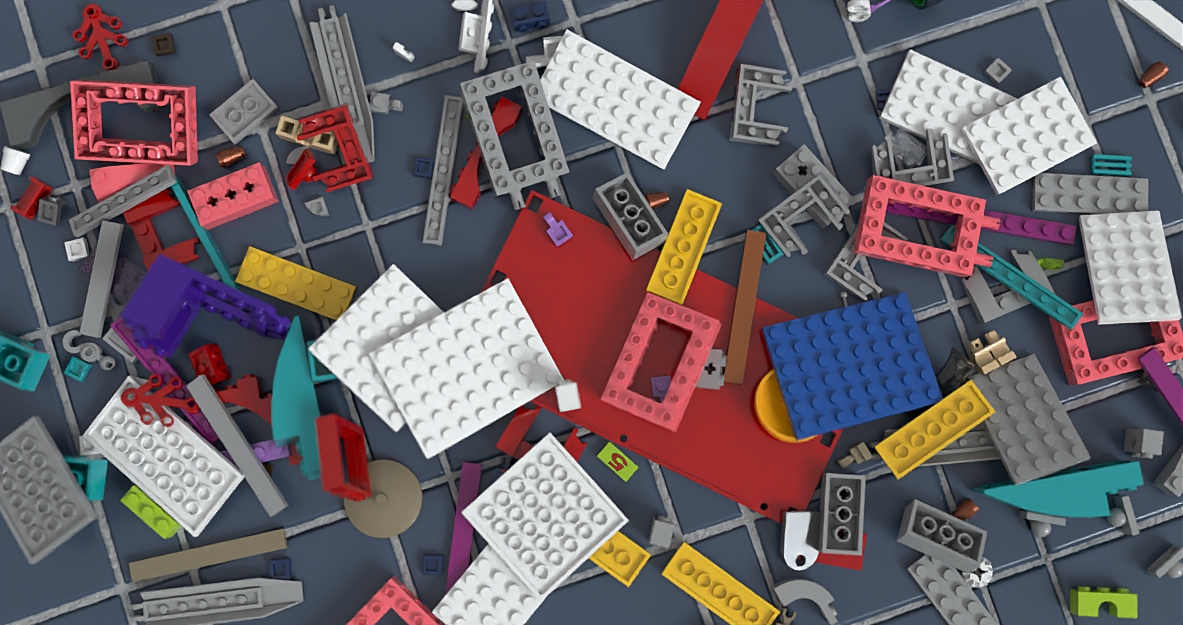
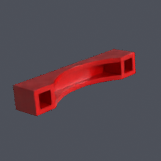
M501 97L500 101H496L492 108L494 112L491 117L498 137L506 131L515 128L523 112L522 106L504 97ZM478 144L474 151L471 150L468 154V163L465 168H461L458 174L460 179L457 184H453L449 192L452 201L470 210H473L481 195L479 170L482 156Z

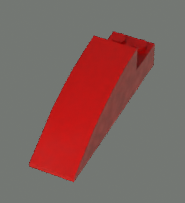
M764 0L719 1L678 88L679 91L701 102L693 116L705 121Z

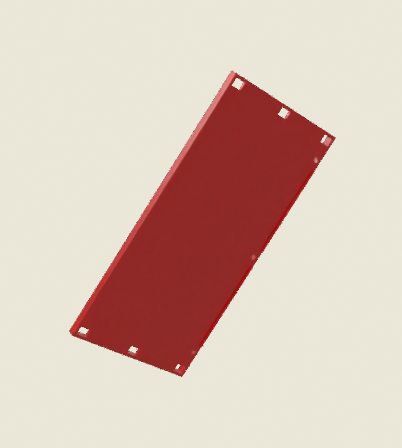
M531 190L525 202L526 207L522 208L481 293L494 286L491 282L497 271L506 274L504 280L509 279L564 381L571 380L572 383H576L580 408L561 412L556 386L533 398L530 402L781 524L783 511H788L790 507L797 510H806L843 429L832 431L834 435L828 447L820 443L823 434L817 435L805 442H785L775 438L764 429L758 420L754 406L755 393L760 381L774 369L761 329L799 318L756 298L743 384L724 382V386H720V390L695 387L676 433L605 403L600 399L645 299L646 289L661 252L653 249L632 260L612 228ZM534 197L543 201L537 213L528 209ZM549 212L557 223L562 220L573 235L572 238L559 247L554 244L546 232L550 227L543 216ZM696 269L682 306L720 321L721 328L712 349L722 350L724 352L723 355L727 357L737 288ZM657 318L658 329L656 332L654 331L650 340V347L646 350L641 361L642 366L637 370L633 386L627 390L660 403L659 397L653 398L651 378L671 376L672 382L693 332H686L679 326L669 325L666 321ZM711 364L710 368L706 370L712 375V371H716V368ZM722 366V373H721V374H724V369H725V367H723V366ZM621 435L627 436L626 442L620 441ZM762 503L767 504L766 510H761L760 505Z

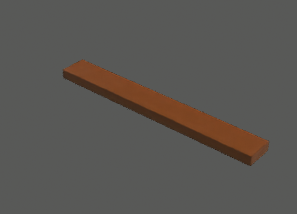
M746 231L726 366L724 369V382L743 384L766 233Z

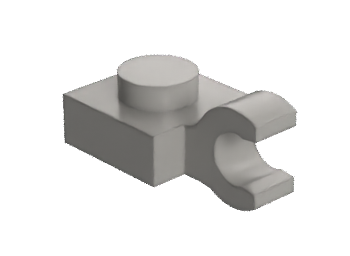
M371 92L369 103L371 112L388 115L389 109L402 111L403 104L400 100H391V95Z

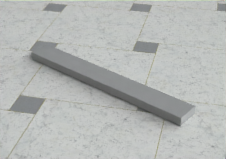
M445 95L423 244L442 246L464 104L462 97Z
M200 375L186 387L240 471L245 475L244 477L269 516L276 515L287 507L288 503L206 376Z

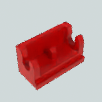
M30 176L29 180L32 182L17 205H11L10 209L22 217L33 220L39 209V200L48 196L53 188L39 179Z

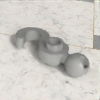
M72 330L65 334L63 346L68 352L80 353L81 357L87 362L98 361L103 370L114 368L116 364L115 359L109 355L103 356V350L100 345L96 343H85L77 347L72 345V339L82 335L79 334L80 331Z

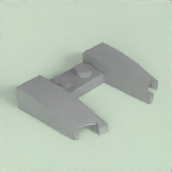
M740 64L737 67L734 116L730 126L729 141L763 145H778L780 143L776 139L781 132L785 134L788 127L753 122L757 89L783 92L792 91L791 85L785 86L782 78L783 75L787 74L786 71Z
M926 129L928 166L895 171L890 135L883 138L885 142L878 147L875 145L871 146L873 175L921 186L954 181L947 133H943L942 137L932 134L933 129Z
M822 171L759 218V222L787 257L791 256L790 251L801 250L802 255L808 253V249L788 221L811 204L817 202L838 230L843 226L840 221L844 213L848 215L850 213V210Z
M857 223L854 228L855 230L823 275L848 292L866 301L868 300L866 295L873 291L878 294L883 289L853 269L862 256L852 253L858 227ZM883 223L881 236L903 241L908 240L907 237L887 223Z
M1017 250L1009 251L1018 270L1054 293L1049 280L1031 251H1027V255L1017 254ZM976 265L973 266V274L968 280L961 279V283L980 324L1030 304V302L1012 290L994 297Z

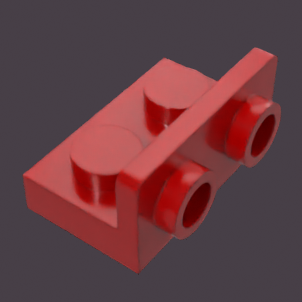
M217 343L204 345L188 354L196 376L205 375L211 386L231 378Z

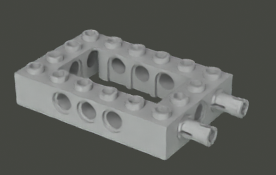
M530 61L460 83L458 87L494 196L505 193L510 194L514 210L526 207L520 191L523 187L543 181L546 182L550 198L562 195L556 178H558L557 176L569 173V169L535 62ZM522 85L521 96L525 99L527 105V115L530 116L535 130L533 133L534 135L536 134L540 146L539 152L545 160L509 171L485 96H492L498 92L511 90Z

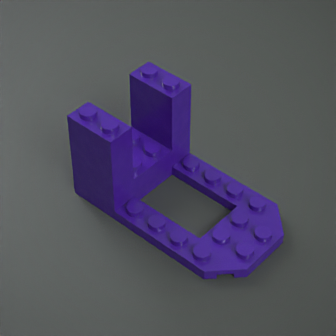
M161 254L158 255L120 315L124 325L135 330L131 335L135 345L142 349L149 348L153 350L155 355L162 358L164 356L172 357L202 306L206 311L221 314L220 316L227 321L234 320L242 328H251L258 335L265 338L268 336L273 339L286 340L291 327L290 320L285 316L281 318L275 314L276 309L271 305ZM207 291H209V292L213 293L216 298H214V297H212V296H210V295H207V294H205V293H206ZM228 300V301L232 302V304H233L235 307H233V306H231V305H229V304H227V303H225V302H223V301ZM244 308L250 310L251 314L246 313L242 310Z

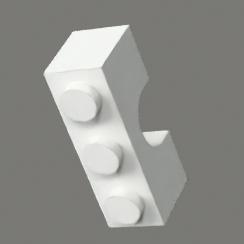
M571 380L559 382L560 386H556L560 411L579 409L580 402L576 383H572Z

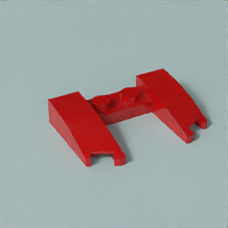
M347 103L299 119L298 123H303L302 134L297 135L298 141L334 130L346 161L344 165L313 175L312 178L315 182L321 179L328 186L325 190L326 192L373 178L368 158L365 157Z
M169 189L161 191L123 212L126 222L131 225L144 258L142 259L147 271H149L159 254L182 265L199 258V255H194V244H200L199 237L164 249L151 218L181 205L178 199L174 200L168 195L171 193Z
M521 405L495 447L518 460L529 452L534 446L524 441L523 438L541 410L540 406H535V410L523 409L524 405ZM574 428L563 447L577 462L587 443L582 444L576 435L579 431L577 428Z

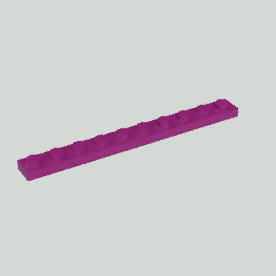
M887 203L886 208L887 214L956 225L958 214L945 216V213L927 212V209L909 208L908 205L900 203ZM984 210L985 216L1000 218V223L997 222L1000 226L997 230L981 226V230L1070 246L1074 245L1076 226Z

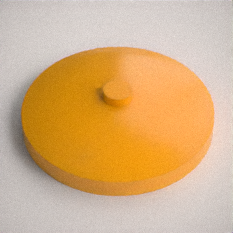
M773 369L760 381L755 393L754 406L761 425L772 436L785 442L800 443L816 437L813 436L796 441Z

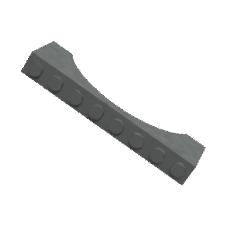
M139 60L133 65H122L112 71H101L98 75L80 78L81 80L159 84L155 67L148 60ZM70 81L63 82L62 85L56 87H45L42 91L27 92L25 96L10 97L6 101L0 102L10 146L22 150L38 145L40 135L48 120L58 109L71 101ZM155 103L138 105L146 113L166 108L165 105L157 106Z

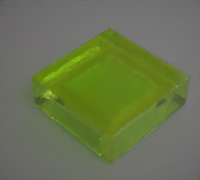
M1043 258L1038 260L1041 268L1056 270L1064 267V260Z

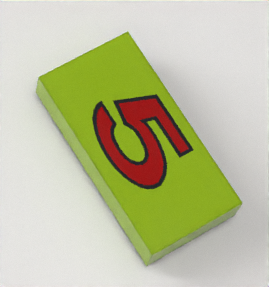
M610 441L597 455L625 482L639 468Z

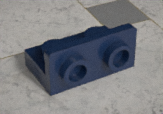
M546 1L509 8L514 32L523 33L531 28L543 29L550 25Z

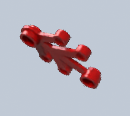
M88 4L82 12L84 21L80 29L73 32V38L77 42L82 43L86 40V33L91 25L94 30L86 46L79 49V55L83 59L89 60L98 42L104 58L102 62L103 69L107 71L115 70L120 66V63L111 56L106 38L114 41L120 47H125L128 44V39L123 34L117 35L102 28L100 21L109 24L114 30H119L122 27V21L117 17H109L102 14V10L98 5ZM115 21H118V24L116 26H113V23ZM82 34V37L77 39V36ZM121 38H124V41L122 43H119V40ZM85 51H88V54L86 56H83V53ZM112 61V65L107 67V64Z
M158 374L151 375L149 381L139 388H127L121 394L122 403L127 407H134L140 415V420L145 425L153 423L154 417L150 412H146L141 403L150 404L160 417L162 425L167 428L174 424V419L166 413L162 406L185 408L189 414H196L200 411V407L193 397L186 400L165 397L172 391L182 387V381L179 377H172L168 385L151 396L143 394L153 387H159L162 384V379ZM158 378V383H152L153 379ZM174 381H179L177 386L172 385ZM130 394L135 395L132 400L128 399ZM195 402L194 407H188V404ZM145 416H151L149 421H144ZM166 418H170L171 422L165 424L164 420Z

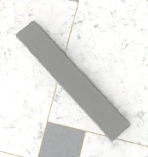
M169 165L164 166L69 219L73 235L78 238L100 226L102 220L109 221L177 183L172 167Z
M102 220L79 334L101 338L123 224Z

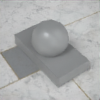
M1120 494L1113 496L1116 508L1109 510L1111 516H1107L1108 522L1115 527L1122 526L1124 534H1139L1129 496Z
M1025 510L1020 511V518L1034 520L1031 524V530L1038 537H1045L1050 534V523L1063 526L1066 524V519L1063 517Z
M1172 545L1146 571L1150 576L1161 578L1164 574L1170 578L1182 576L1183 564L1179 560L1183 557V547Z

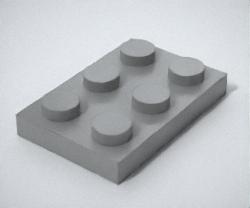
M252 79L214 110L210 117L236 145L279 108L258 83Z

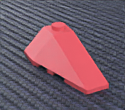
M143 163L90 169L92 190L100 203L166 165L172 167L176 176L175 167L171 164Z

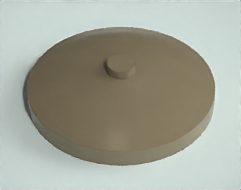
M388 459L369 462L368 470L372 496L366 497L362 502H353V500H346L344 498L347 516L359 531L368 536L389 538L399 535L407 530L420 514L423 503L421 484L414 472L400 462Z

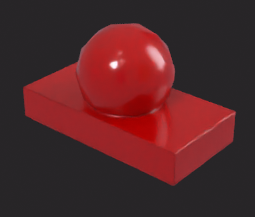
M305 149L286 175L285 179L289 188L295 190L302 180L308 183L314 181L312 177L317 174V169L313 166L315 158L312 151Z

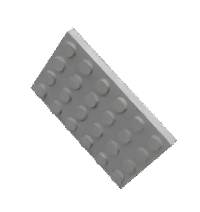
M1035 354L1001 365L985 375L979 373L962 380L963 385L972 380L995 410V413L982 422L1015 486L1091 458Z
M33 416L0 442V512L30 564L40 561L97 517L39 416Z

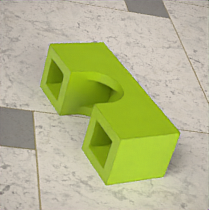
M133 485L120 500L164 539L173 537L182 526L137 485Z
M1078 586V589H1070V613L1098 617L1099 605L1106 601L1109 606L1110 615L1119 618H1137V594L1129 592L1128 588H1117V591H1110L1108 587H1097V590H1090V587Z

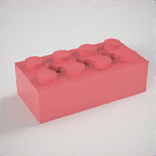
M260 162L188 190L199 223L207 230L279 202L266 167Z

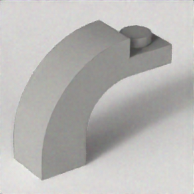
M794 577L781 580L771 586L783 606L796 599L808 598L817 604L828 624L833 625L838 622L835 618L837 612L831 604L828 605L834 601L833 597L816 582Z

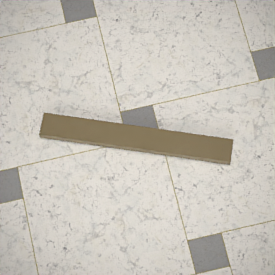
M284 528L131 562L129 563L132 582L191 570L288 548Z

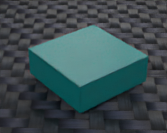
M72 356L64 374L83 382L92 364Z

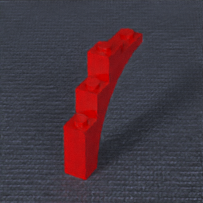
M254 374L243 375V379L237 380V385L226 386L223 391L214 389L222 402L245 407L260 415L272 426V394L265 395L266 398H264L261 377H255ZM296 443L291 444L292 456H288L290 465L300 464V461L304 460L303 456L299 457Z

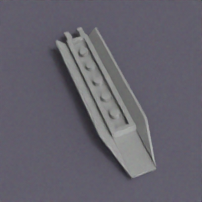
M332 5L329 6L332 18L326 20L325 11L323 8L318 9L320 23H309L330 108L347 103L365 157L368 158L369 163L374 162L373 118L347 14L345 13L338 18L336 9Z
M980 422L917 467L1001 458L983 422ZM899 429L885 430L884 439ZM870 442L869 447L874 448L880 442ZM873 453L871 459H881L878 453Z
M253 578L141 592L144 602L130 604L129 606L132 610L139 608L144 610V615L130 617L131 622L144 621L146 622L145 625H209L263 618L301 603L304 599L302 581Z

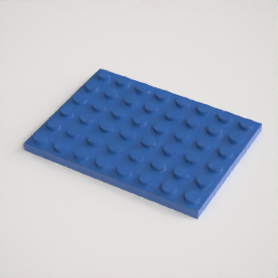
M906 292L766 326L761 329L796 441L934 405L943 399Z

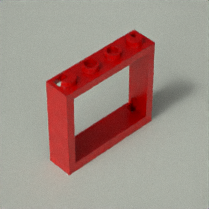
M335 414L315 418L323 491L329 492L333 496L338 495L339 498L353 500V502H362L366 497L372 496L363 428ZM339 437L344 438L349 485L344 483Z

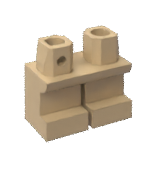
M995 330L983 335L988 343L985 346L982 345L979 338L967 343L971 351L968 356L977 373L985 375L1016 358L1014 352L1008 348L1005 337L1000 338Z

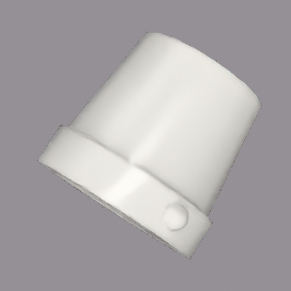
M4 146L0 169L21 175L31 154Z

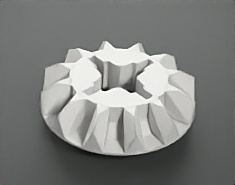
M982 557L979 569L985 572L980 573L979 578L976 574H968L962 571L963 579L970 586L980 588L988 585V582L993 579L992 573L994 570L986 558Z

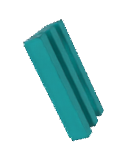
M1094 154L1091 156V174L1130 176L1132 156ZM1096 160L1124 161V163L1096 162ZM1096 166L1124 168V171L1096 169Z
M760 224L751 231L759 232V229L766 233V237L778 253L775 255L765 241L764 247L771 258L769 259L765 251H763L762 258L768 265L784 253L763 225Z

